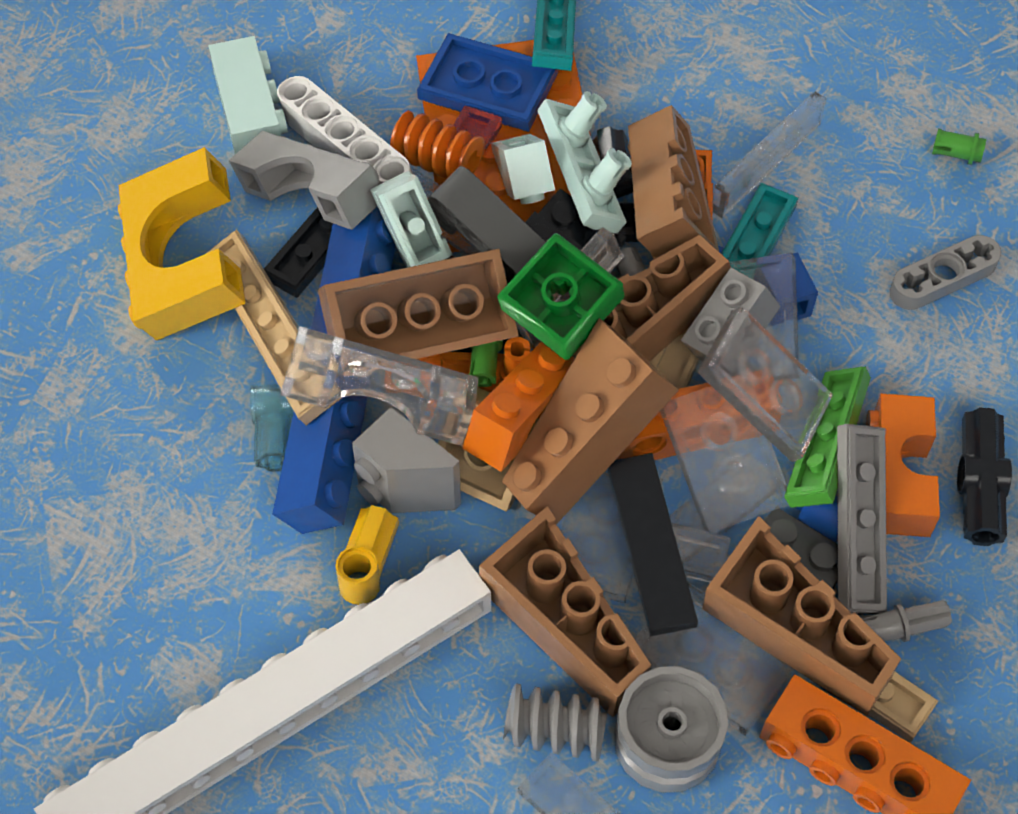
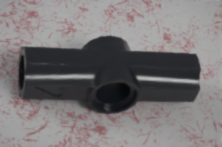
M979 407L974 411L965 412L962 418V455L957 470V491L959 494H963L964 539L970 540L973 545L979 546L1003 543L1007 537L1006 497L1011 486L1012 465L1010 459L1005 458L1004 416L998 414L992 408Z

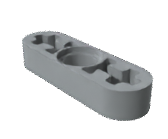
M976 235L910 264L896 272L890 287L891 300L900 308L915 310L988 277L996 269L1001 257V248L994 239L984 235ZM973 253H975L978 257L971 260ZM937 266H948L955 271L956 277L944 279L936 274L934 268ZM904 284H906L907 287H909V289L905 290L903 288ZM920 285L917 292H915V291L912 289V288H914V287Z

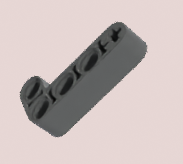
M459 166L428 198L435 217L444 231L451 235L459 231L480 252L500 249L505 276L510 280L546 243L480 179L463 166ZM568 291L563 296L558 293L553 294L554 302L565 301L569 297Z

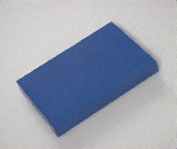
M448 33L417 89V96L419 100L529 132L538 114V108L547 97L553 85L558 69L532 66L531 56Z

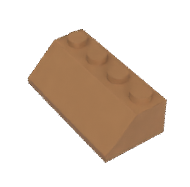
M500 249L326 284L317 289L327 334L343 375L519 336L516 321L501 310L497 299L498 294L507 285Z

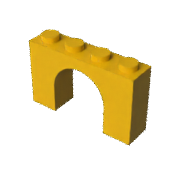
M205 147L118 185L120 195L118 212L122 219L124 236L121 238V244L126 254L127 262L125 280L130 290L131 300L128 312L131 321L137 328L144 330L157 341L246 304L241 269L219 248L178 266L163 267V256L167 243L181 225L200 214L231 201L226 168Z

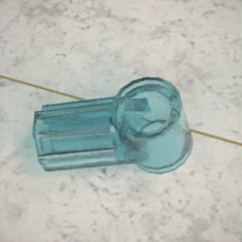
M279 384L252 385L250 389V408L252 422L255 425V465L269 472L281 471L294 410Z

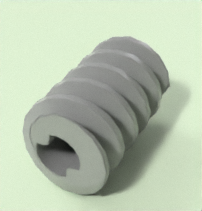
M516 683L509 699L503 740L507 733L511 731L514 747H521L526 737L531 735L533 750L540 751L547 738H549L553 754H560L566 742H570L572 757L579 758L585 746L588 745L592 761L597 762L601 756L608 709L605 713H601L599 698L592 697L586 710L581 708L579 695L574 693L567 706H562L560 691L557 690L553 691L548 702L545 703L542 700L540 687H534L529 698L524 699L521 684Z

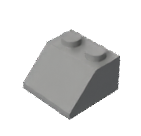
M392 407L352 442L355 459L354 467L358 479L357 488L364 499L370 504L376 506L379 503L390 513L456 510L461 505L459 460Z

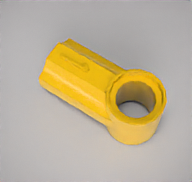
M371 505L368 508L360 509L346 549L336 559L335 567L341 596L349 603L357 605L369 603L376 598L380 591V576L399 526L398 517L392 515L386 508ZM356 572L367 573L366 576L359 579L349 577Z

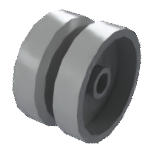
M680 666L657 667L639 675L624 692L618 709L614 731L616 755L625 772L641 786L661 793L683 792L701 784L716 766L729 727L727 706L717 687L698 672Z

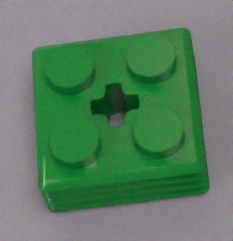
M555 233L498 294L497 299L502 311L564 360H568L586 341L598 319L600 318L604 321L623 300L625 295L623 283L561 235ZM567 291L569 292L570 298L568 300L554 302L553 294L558 293L563 296Z

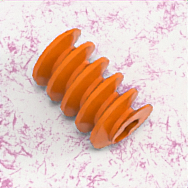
M407 110L399 118L393 129L390 145L402 154L409 164L415 167L420 166L427 172H434L441 178H447L459 166H463L474 173L484 154L485 141L479 135L471 139V134L466 130H461L457 133V128L451 124L443 128L441 120L432 119L430 121L429 117L424 113L418 114L414 118L413 112Z

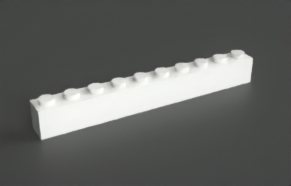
M460 549L449 556H437L425 566L424 571L409 580L400 579L394 582L380 598L370 604L362 603L353 607L347 612L344 620L329 629L320 628L306 637L303 645L288 654L279 653L271 657L263 664L260 671L247 679L240 678L230 682L220 691L219 696L203 706L198 704L187 708L177 717L175 723L162 731H152L141 736L134 743L133 748L116 759L107 758L100 761L90 769L88 776L71 786L63 785L54 789L44 798L42 804L34 808L36 814H168L491 612V591Z

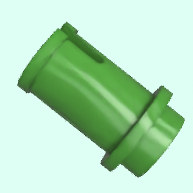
M938 128L932 154L968 160L969 165H972L973 161L981 163L986 139L979 138V133L969 136Z
M502 340L469 347L472 350L470 373L468 375V381L478 387H490L492 384H496L498 352L503 347Z

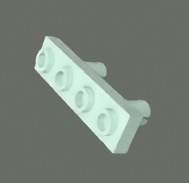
M589 91L583 93L582 98L575 107L545 98L537 111L583 226L593 230L600 229L618 234L626 224V219L613 188L626 170H629L632 163L624 152L620 150L616 152L614 148H610L601 161L589 131L600 114L605 111L607 107L606 102L598 94L593 93L591 95Z

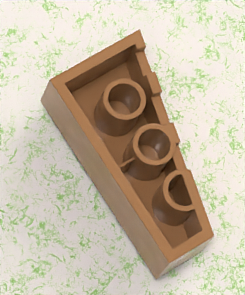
M672 105L629 125L630 144H628V150L632 163L637 240L651 253L653 259L698 235H701L719 251L690 125Z
M701 235L650 261V267L633 276L626 274L618 279L623 283L625 297L606 317L604 322L626 338L648 361H651L691 326L731 267L729 260ZM582 344V345L579 347V349L572 355L574 358H576V356H577V354L579 353L580 349L582 348L583 344Z
M599 318L504 476L503 484L526 510L535 515L548 506L556 518V524H558L679 390L626 338Z
M546 506L479 565V576L491 591V601L591 697L599 698L600 706L605 711L608 709V714L614 717L618 713L625 690L639 675L650 671L651 663L618 613H614L603 596L604 591L596 579L590 577L578 558L577 550L569 538L566 539L558 528L556 518L549 507Z
M758 516L706 588L702 609L867 716L891 680L901 658L855 612L851 613L835 597L836 592L823 579L819 581L800 562L801 557L788 544L784 546L770 532L771 527Z

